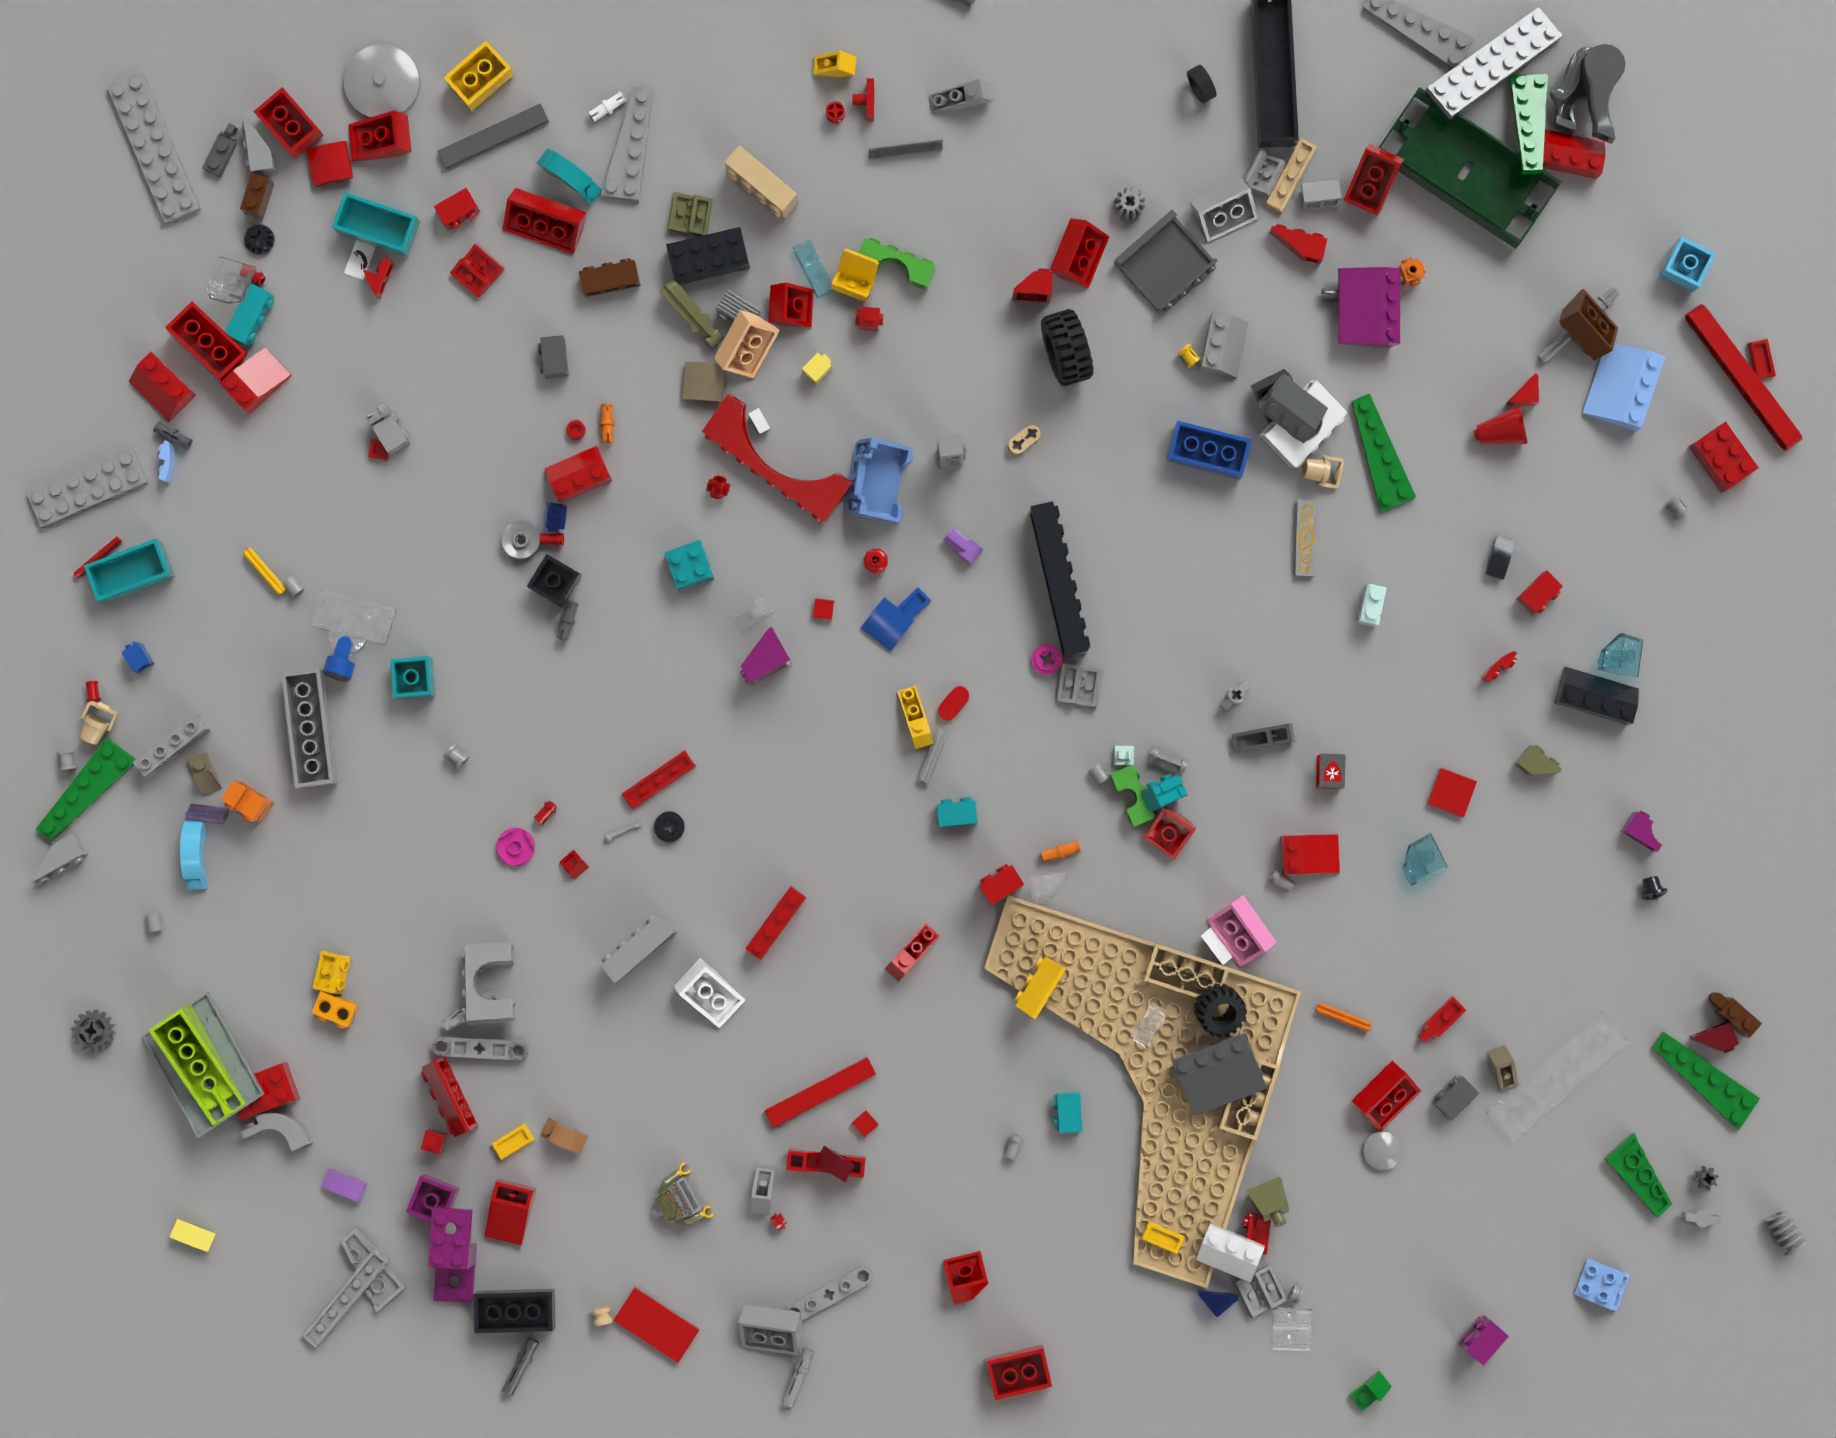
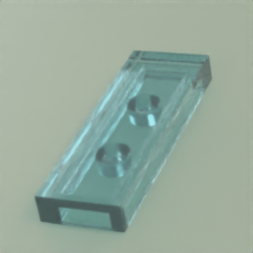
M809 239L793 246L792 249L817 299L834 292L835 290L830 289L832 282L811 240Z

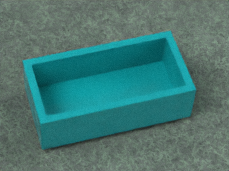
M344 192L332 228L336 233L408 257L420 221L417 216Z
M158 539L150 540L84 565L95 599L102 604L175 577L164 545Z

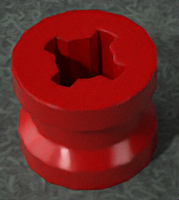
M833 101L827 105L826 116L829 122L838 124L845 118V109L840 102Z

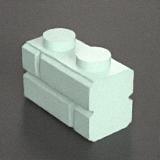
M1373 584L1365 585L1357 623L1372 627L1379 625V615L1382 612L1386 587Z

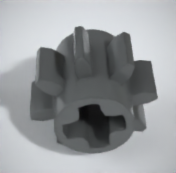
M1701 1166L1702 1170L1694 1171L1697 1175L1693 1181L1699 1183L1698 1188L1702 1189L1705 1185L1706 1190H1710V1186H1717L1715 1181L1719 1175L1713 1174L1714 1168L1710 1167L1707 1171L1705 1166ZM1706 1175H1709V1178H1707L1706 1181H1703V1178H1705Z

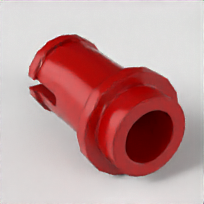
M244 265L240 271V276L250 280L255 286H262L265 282L266 277L262 272L258 273L247 265Z
M560 531L557 533H540V545H557L560 547V545H564V533H560Z
M98 681L85 682L87 689L86 702L95 701L99 703L101 698L99 697Z
M550 800L544 802L543 808L534 816V819L541 825L545 823L553 812H557L556 809L558 807Z

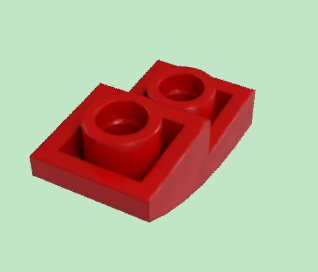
M1512 651L1499 658L1486 670L1481 679L1486 682L1492 679L1495 680L1500 673L1499 668L1502 670H1506L1508 667L1512 668L1517 661V658H1515L1517 652Z

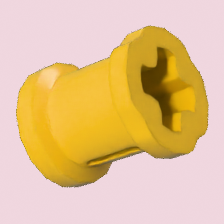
M1191 343L1177 353L1178 356H1182L1189 369L1202 359L1191 348Z

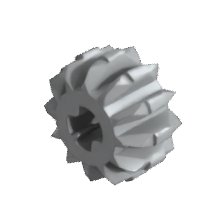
M1125 187L1124 193L1118 191V197L1114 198V202L1117 203L1114 205V209L1119 210L1118 216L1124 213L1125 220H1127L1129 215H1131L1132 219H1135L1136 214L1140 216L1142 214L1140 209H1145L1146 206L1143 204L1145 197H1140L1142 192L1139 190L1137 193H1134L1135 187L1131 188V192ZM1127 200H1128V202H1129L1130 200L1133 201V205L1131 206V204H1130V206H1127V205H1126Z

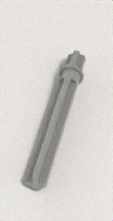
M1612 287L1602 297H1597L1596 303L1602 310L1610 307L1609 304L1619 295L1618 290ZM1565 330L1538 356V359L1545 364L1572 339V335Z

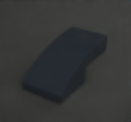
M1496 536L1492 553L1488 560L1486 575L1504 580L1512 556L1514 540Z

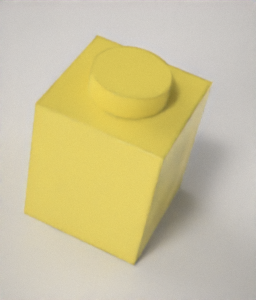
M817 353L802 368V371L817 385L832 370V365L830 364L832 361L825 354L821 356Z

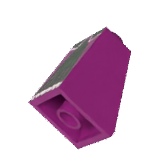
M772 627L768 628L741 665L743 670L740 671V674L746 683L750 682L752 686L792 664Z

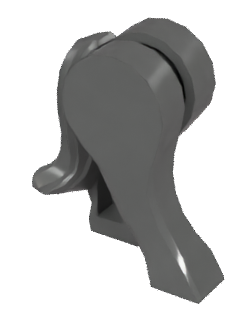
M1608 44L1582 47L1571 56L1561 85L1555 90L1551 89L1549 92L1554 105L1557 107L1552 128L1572 135L1576 131L1573 110L1577 104L1587 101L1592 121V137L1610 144L1613 143L1616 137L1610 120L1608 103L1611 92L1624 73L1626 65L1624 55L1618 48Z

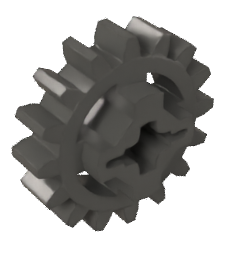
M88 1010L85 1013L86 1016L79 1014L80 1020L73 1021L77 1026L71 1028V1030L76 1032V1034L72 1035V1038L78 1039L75 1044H82L81 1050H85L88 1047V1052H93L94 1048L96 1052L101 1051V1046L107 1048L106 1042H112L113 1039L110 1035L115 1034L114 1031H111L115 1024H109L112 1018H105L106 1013L101 1012L99 1014L98 1010H94L93 1013ZM90 1019V1020L88 1021V1024L85 1025V1026H83L84 1022H85L86 1020ZM91 1028L96 1030L95 1034H93V1032H90ZM104 1036L103 1039L100 1042H98V1038Z

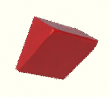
M574 849L560 861V864L573 879L579 877L589 868Z

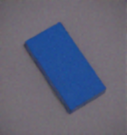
M917 587L898 608L913 619L931 600Z

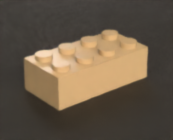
M740 145L724 162L727 176L732 181L741 183V188L746 193H753L756 196V201L762 206L767 205L771 209L770 212L776 218L781 217L785 220L799 204L797 193Z

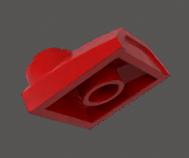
M1164 806L1142 839L1147 840L1175 860L1196 830V827L1173 809Z

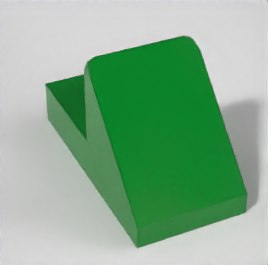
M1378 1371L1349 1395L1361 1411H1363L1377 1399L1381 1401L1392 1386L1383 1374Z

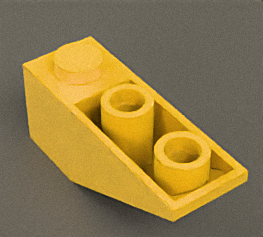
M916 686L897 691L915 749L934 744Z

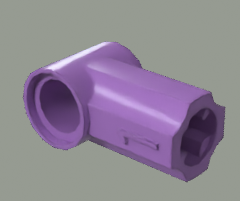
M952 528L943 539L947 545L958 552V555L970 565L983 551L977 543L971 539L968 540L955 528Z

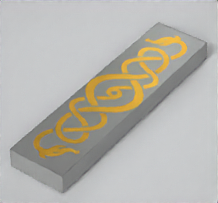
M1297 500L1295 576L1314 577L1316 500Z

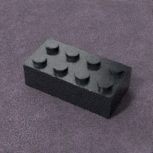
M740 227L666 244L674 281L679 285L750 269Z
M555 1289L476 1291L474 1293V1333L553 1331L556 1328Z

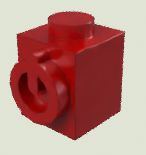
M861 306V310L857 309L855 326H859L860 330L879 331V325L883 326L884 314H880V308Z

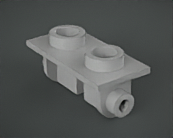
M1153 744L1147 762L1182 776L1188 765L1189 758Z

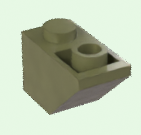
M1537 745L1528 746L1514 763L1528 776L1560 773L1562 770L1559 767L1560 764L1552 757H1546L1544 750Z

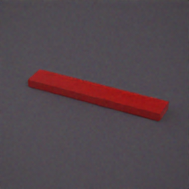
M866 1057L764 1111L774 1128L876 1075V1072L869 1058Z

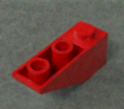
M1272 225L1269 233L1303 261L1321 264L1328 238H1324V235L1319 233L1307 234L1302 229L1290 230L1286 229L1287 227L1284 225Z
M925 923L886 966L885 970L899 982L940 935Z

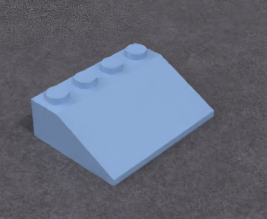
M1614 343L1613 351L1600 357L1582 414L1635 432L1641 429L1665 356L1648 350Z

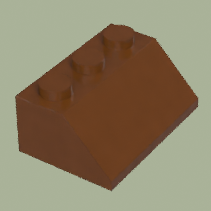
M1584 289L1580 290L1562 310L1559 322L1562 328L1572 335L1573 340L1580 344L1584 352L1593 360H1596L1613 351L1618 327Z

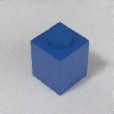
M132 642L126 645V649L121 652L133 672L139 673L154 664L142 643Z

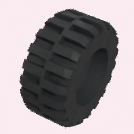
M1066 309L1043 317L1041 320L1043 342L1058 383L1062 386H1069L1090 379L1094 374L1093 361L1084 329L1075 311Z

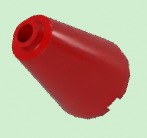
M1520 406L1476 425L1477 429L1473 430L1475 441L1479 440L1480 444L1528 443Z

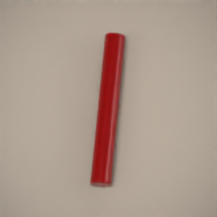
M116 536L73 572L75 577L80 578L86 573L84 565L102 559L118 546L122 540Z

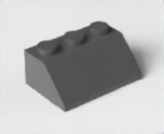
M1285 374L1277 380L1259 401V411L1303 444L1315 432L1328 410L1327 406Z

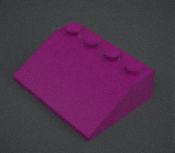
M1362 267L1338 269V344L1391 348L1400 344V268Z

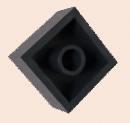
M546 554L527 587L563 608L582 575Z

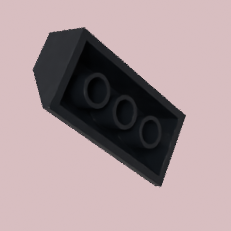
M1564 667L1554 703L1621 724L1630 725L1634 722L1638 708L1639 688Z

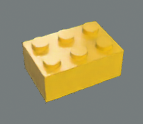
M485 41L443 78L462 102L473 111L508 81L514 73L503 58Z

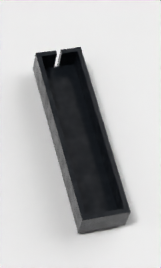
M1250 0L1258 148L1295 147L1299 141L1291 0H1271V2H1268V0Z
M1051 501L1031 506L1029 513L1063 659L1085 655L1091 646L1089 637L1084 635V630L1086 629L1084 617L1080 618L1079 614L1082 607L1080 599H1076L1075 596L1077 591L1076 581L1071 579L1073 573L1071 561L1067 562L1066 558L1069 554L1067 543L1062 541L1064 535L1063 526L1058 524L1057 520L1060 517L1058 505L1054 506V502Z

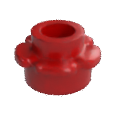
M774 1213V1216L770 1219L777 1230L785 1229L784 1225L787 1222L782 1214L777 1215Z

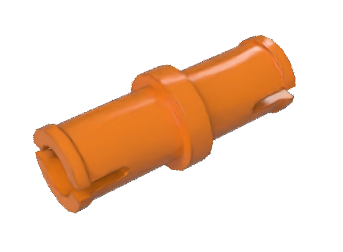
M601 404V421L599 424L602 428L601 442L605 444L607 436L608 444L614 442L613 426H615V421H613V404H608L607 411L606 404Z
M1078 840L1064 845L1057 844V847L1041 851L1044 863L1057 858L1064 859L1067 855L1081 852Z

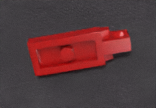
M1451 996L1424 1022L1425 1024L1422 1026L1424 1030L1418 1038L1425 1043L1430 1037L1433 1039L1440 1037L1466 1012V1009L1454 996Z

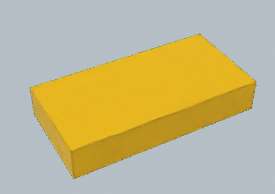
M524 1123L491 1145L500 1160H503L535 1139Z
M1148 1221L1141 1237L1142 1240L1177 1255L1185 1236L1151 1221Z

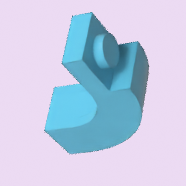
M204 819L184 820L181 831L180 863L182 878L186 880L187 889H207L208 886L203 857L204 843L207 836Z

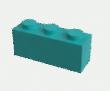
M250 283L225 332L233 340L249 347L256 340V332L259 326L261 327L265 322L266 312L273 307L274 296L270 292Z

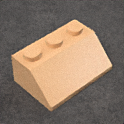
M740 310L714 359L723 370L754 378L780 330L759 316Z

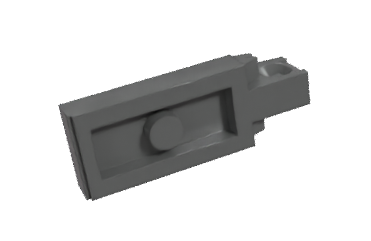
M228 123L225 131L221 130L202 167L203 170L219 177L222 176L237 145V137L235 135L238 128L235 125Z

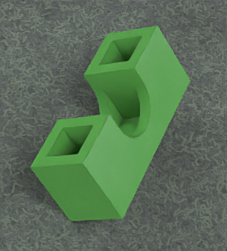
M1130 765L1109 775L1117 792L1128 789L1135 794V804L1125 810L1132 827L1155 818L1156 810L1149 811L1146 801L1141 794L1142 790L1146 788L1139 783L1138 779L1141 777L1136 767L1133 768Z

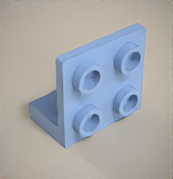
M1587 1259L1575 1295L1610 1310L1617 1311L1630 1274Z

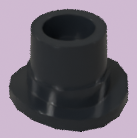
M1658 876L1642 880L1644 892L1641 893V898L1643 900H1657L1668 892L1667 888L1661 886Z

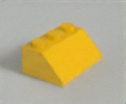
M1047 956L1044 959L1039 958L1034 966L1037 969L1034 975L1030 974L1024 983L1027 985L1023 992L1019 991L1014 999L1017 1002L1015 1006L1034 1019L1037 1018L1066 970L1065 967Z

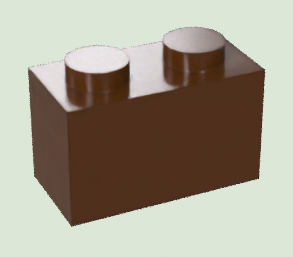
M251 173L240 207L244 214L259 219L264 218L274 187V183L270 178Z

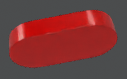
M957 686L948 694L938 708V714L943 720L948 721L955 718L969 700L968 690L965 687Z

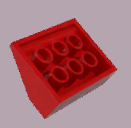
M441 1057L423 1066L421 1075L424 1081L430 1084V1094L434 1100L437 1099L439 1104L438 1111L441 1117H445L448 1123L446 1128L449 1134H453L455 1138L478 1127L447 1058Z

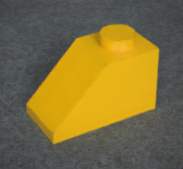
M836 51L814 56L813 75L844 78L855 75L856 56L843 51Z

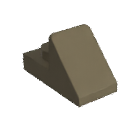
M207 752L188 759L194 774L192 779L203 795L222 788Z

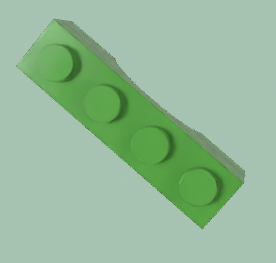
M865 238L859 254L877 260L879 265L886 262H895L902 265L908 272L909 284L926 291L928 290L936 267L932 261L924 258L922 260L917 259L910 252H899L898 248L892 245H887L886 247L874 238L869 240Z

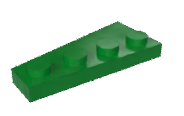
M1631 1133L1604 1159L1652 1213L1659 1217L1672 1206V1203L1661 1182H1659L1653 1167L1650 1165L1643 1148H1641L1635 1133Z

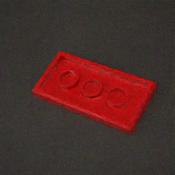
M634 1287L613 1320L677 1363H679L700 1330L637 1287Z

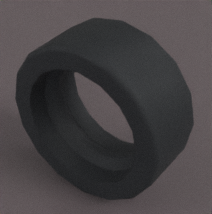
M1197 65L1187 71L1190 86L1201 103H1206L1217 96L1215 86L1202 65Z

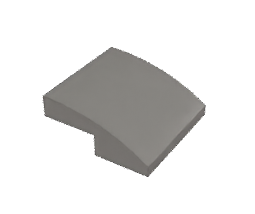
M1062 663L1057 701L1097 707L1103 670Z
M1271 1265L1256 1270L1251 1282L1241 1278L1233 1282L1250 1318L1288 1300Z

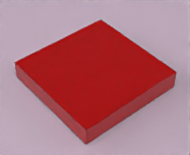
M1440 768L1427 804L1464 817L1477 781Z

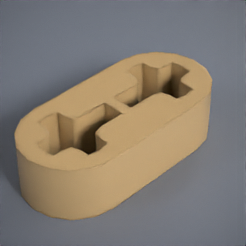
M1029 425L1009 441V451L1014 455L1022 454L1039 440L1041 435L1040 429L1035 425ZM1028 430H1035L1036 438L1030 437L1026 440L1025 437L1029 434ZM1023 440L1024 442L1020 445L1021 450L1017 448L1014 450L1013 442L1019 443Z

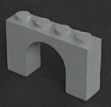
M512 942L466 944L465 950L462 951V962H465V969L462 970V979L465 981L466 987L462 990L463 1000H466V1007L463 1008V1018L466 1019L469 1025L516 1021L515 1001L513 999L488 1000L482 998L476 988L477 979L486 968L499 965H514V945Z

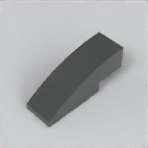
M1292 723L1231 734L1235 753L1295 742Z

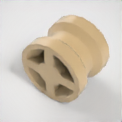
M610 1306L591 1310V1314L595 1319L593 1322L594 1326L613 1322L609 1314Z

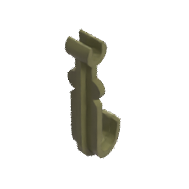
M671 280L669 283L664 284V287L660 290L661 293L686 322H692L690 329L693 332L700 331L711 348H714L724 339L717 329L714 330L710 326V316L706 313L701 314L700 307L677 282Z

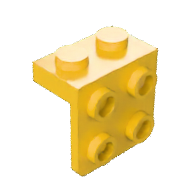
M844 249L838 271L831 283L830 289L866 302L873 288L879 262L849 249Z

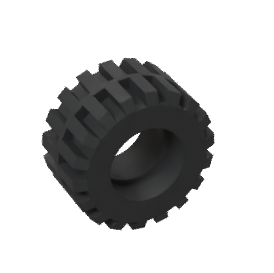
M1218 983L1215 984V987L1207 986L1208 990L1205 991L1203 989L1201 991L1202 995L1196 998L1198 1003H1194L1196 1019L1204 1030L1212 1036L1222 1037L1225 1035L1228 1037L1231 1032L1235 1034L1238 1027L1242 1028V1021H1246L1245 1014H1247V1009L1245 1008V1002L1237 991L1231 986L1228 987L1227 984L1220 986ZM1229 1004L1225 1014L1219 1017H1212V1013L1217 1006Z

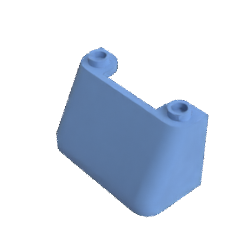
M875 438L858 440L854 447L849 480L854 484L846 494L845 514L900 523L903 517V509L901 505L897 504L902 468L910 464L913 459L912 448Z

